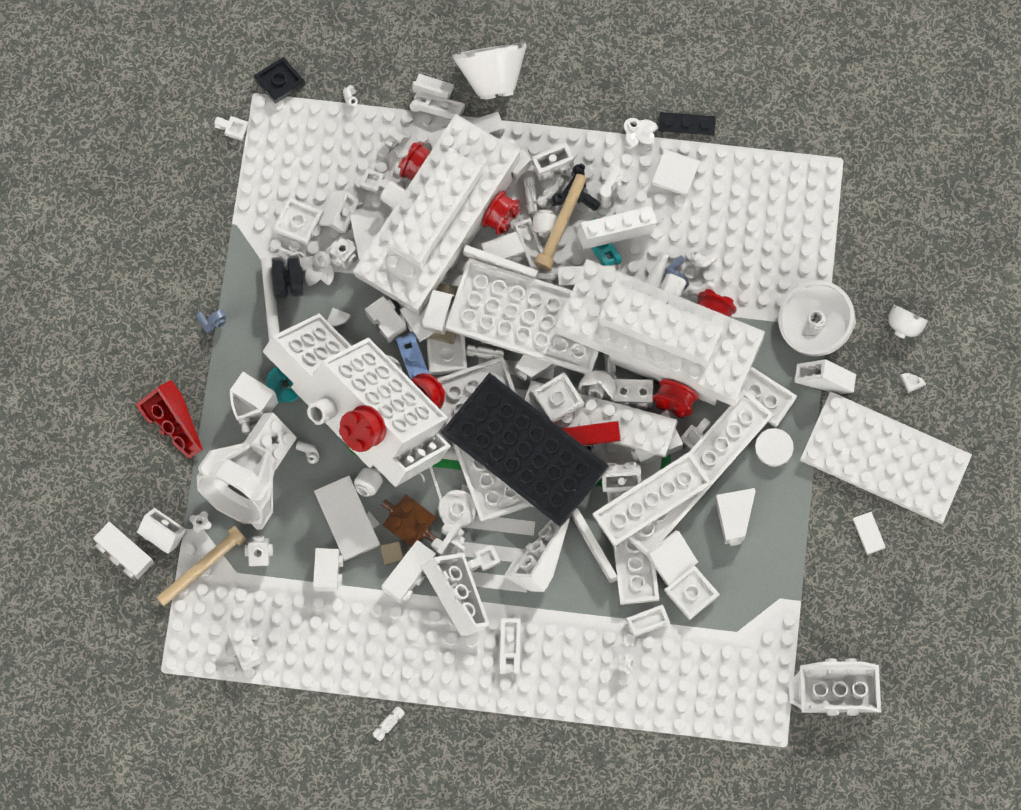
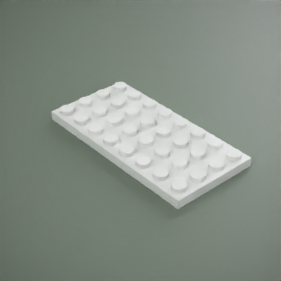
M468 258L445 325V330L583 374L593 371L599 353L598 350L556 334V325L572 290Z
M503 356L437 378L445 390V402L440 410L448 417L445 421L446 425L489 372L516 393ZM452 442L481 523L533 506Z
M830 391L800 461L942 524L972 454Z

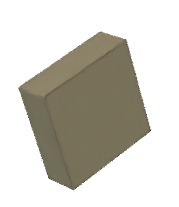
M399 541L380 546L385 566L399 563L403 559Z

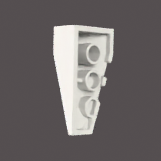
M568 518L561 528L550 520L538 533L539 538L526 546L527 551L521 557L517 556L513 560L504 577L529 591L544 592L553 578L570 519Z

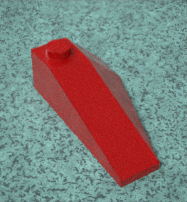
M172 379L158 386L135 404L149 424L155 422L162 429H160L159 433L163 436L165 434L173 438V445L188 459H191L203 450L183 396Z

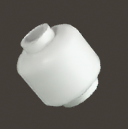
M538 210V213L533 216V232L538 233V237L549 238L558 217L553 214V211Z
M373 467L363 468L354 481L356 491L365 497L375 495L383 483L379 470Z

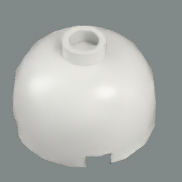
M895 304L889 314L890 327L895 330V335L903 339L906 336H918L928 323V320Z
M593 370L583 376L577 392L613 402L617 386L615 380L608 372Z

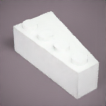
M464 553L434 557L421 566L461 636L477 634L490 626Z

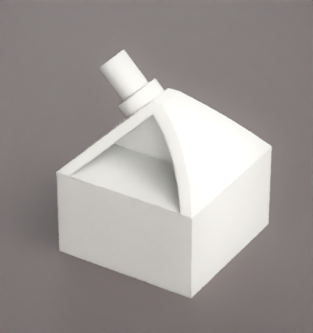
M242 372L230 389L232 410L236 420L239 421V425H242L243 434L251 433L249 424L253 421H259L263 413H271L278 404L275 391L245 372Z

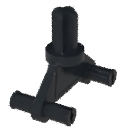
M580 163L572 168L571 175L573 178L562 193H556L551 197V206L555 207L564 204L576 174L585 176L584 164ZM585 182L577 203L582 202L595 212L601 203L587 193L589 190L586 189Z

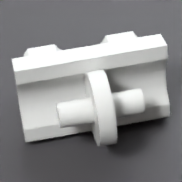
M445 523L441 533L446 538L444 541L436 538L431 544V547L439 556L456 554L458 550L461 552L466 550L462 545L465 541V538L462 537L465 532L460 528L459 524L451 525Z

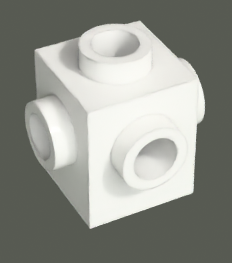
M341 237L338 241H334L329 248L331 261L344 269L352 265L357 258L356 245L349 239L344 240Z
M253 536V539H249L248 545H245V557L249 556V566H269L270 556H273V544H269V538Z

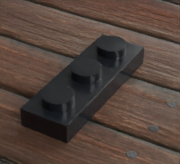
M660 112L659 132L714 136L716 116Z

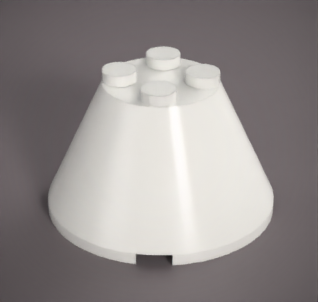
M515 43L506 46L500 45L465 51L458 55L453 54L452 56L476 94L480 96V99L496 98L495 94H498V96L514 95L513 91L517 84L527 46L526 43Z

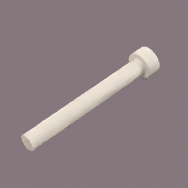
M263 258L261 259L270 341L271 337L280 333L272 259Z

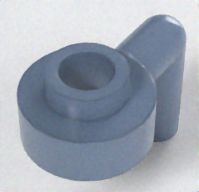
M680 255L665 268L667 274L683 278L686 281L685 290L690 286L689 282L682 273L675 271L686 261Z
M223 310L214 312L208 319L205 318L202 312L195 315L206 333H210L215 327H222L227 319V315Z

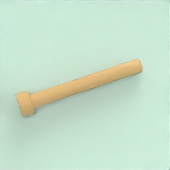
M576 174L542 254H537L534 265L540 269L551 271L555 261L552 258L587 178L584 175Z
M233 526L227 531L229 535L156 598L165 606L236 544L241 546L247 541L243 534Z

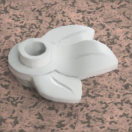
M629 118L624 123L625 140L633 148L639 142L653 145V132L657 131L659 127L651 120Z
M319 251L314 256L306 257L301 262L302 270L306 271L305 281L308 286L316 284L320 279L327 285L332 283L334 269L330 265L331 257L327 252ZM323 257L324 261L320 264L319 258Z

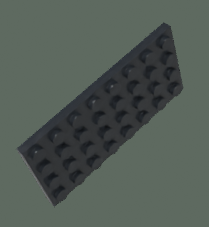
M490 372L441 431L445 437L560 528L610 468L608 464Z

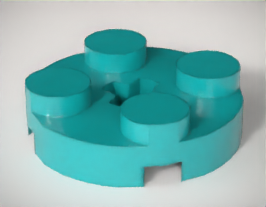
M275 367L268 374L266 386L275 391L279 403H291L300 398L291 388L294 383L278 367ZM289 380L290 386L282 388L281 382Z

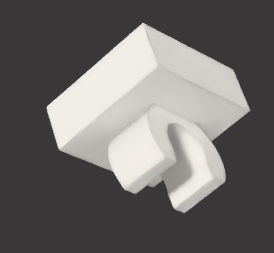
M391 125L386 130L391 136L385 143L390 147L395 148L398 142L405 144L409 139Z

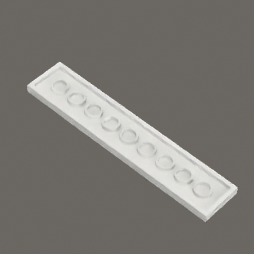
M744 390L739 395L735 406L730 405L689 451L712 484L627 539L648 556L646 553L668 536L774 414Z

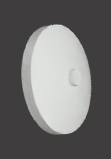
M826 281L807 282L796 287L784 299L778 316L779 329L785 341L795 351L808 356L827 355L843 346L852 334L855 325L854 306L848 295L837 285Z

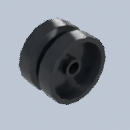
M299 255L288 256V268H285L282 257L272 258V272L277 299L287 297L288 286H290L293 297L304 295V278Z

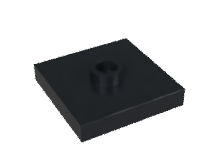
M284 57L253 75L254 80L275 104L305 86L303 78Z

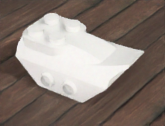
M830 658L825 659V662L800 665V671L789 680V702L799 707L802 713H827L829 716H836L841 712H847L849 716L859 715V712H881L879 665L857 662V659L854 658L845 659V662H837V659Z

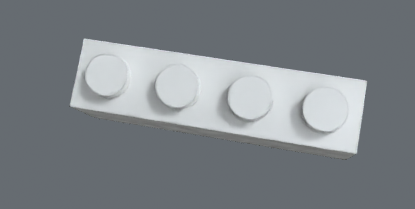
M651 206L582 222L577 235L582 248L587 249L653 233L657 220Z

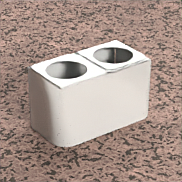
M432 290L422 321L424 330L442 335L445 334L446 330L443 324L446 314L449 315L454 302L451 300L455 299L454 295Z

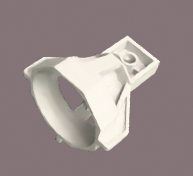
M263 413L244 443L208 452L198 467L200 472L197 475V490L216 510L243 524H252L257 530H262L273 513L274 471L297 437L274 413ZM230 484L234 486L242 493H244L249 499L237 494L236 492L231 490L228 487V485Z

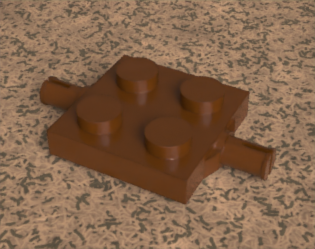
M405 494L395 506L387 499L384 500L385 503L381 504V506L390 511L388 518L382 526L410 547L417 540L421 541L426 538L433 543L438 538L430 532L431 525L437 517Z

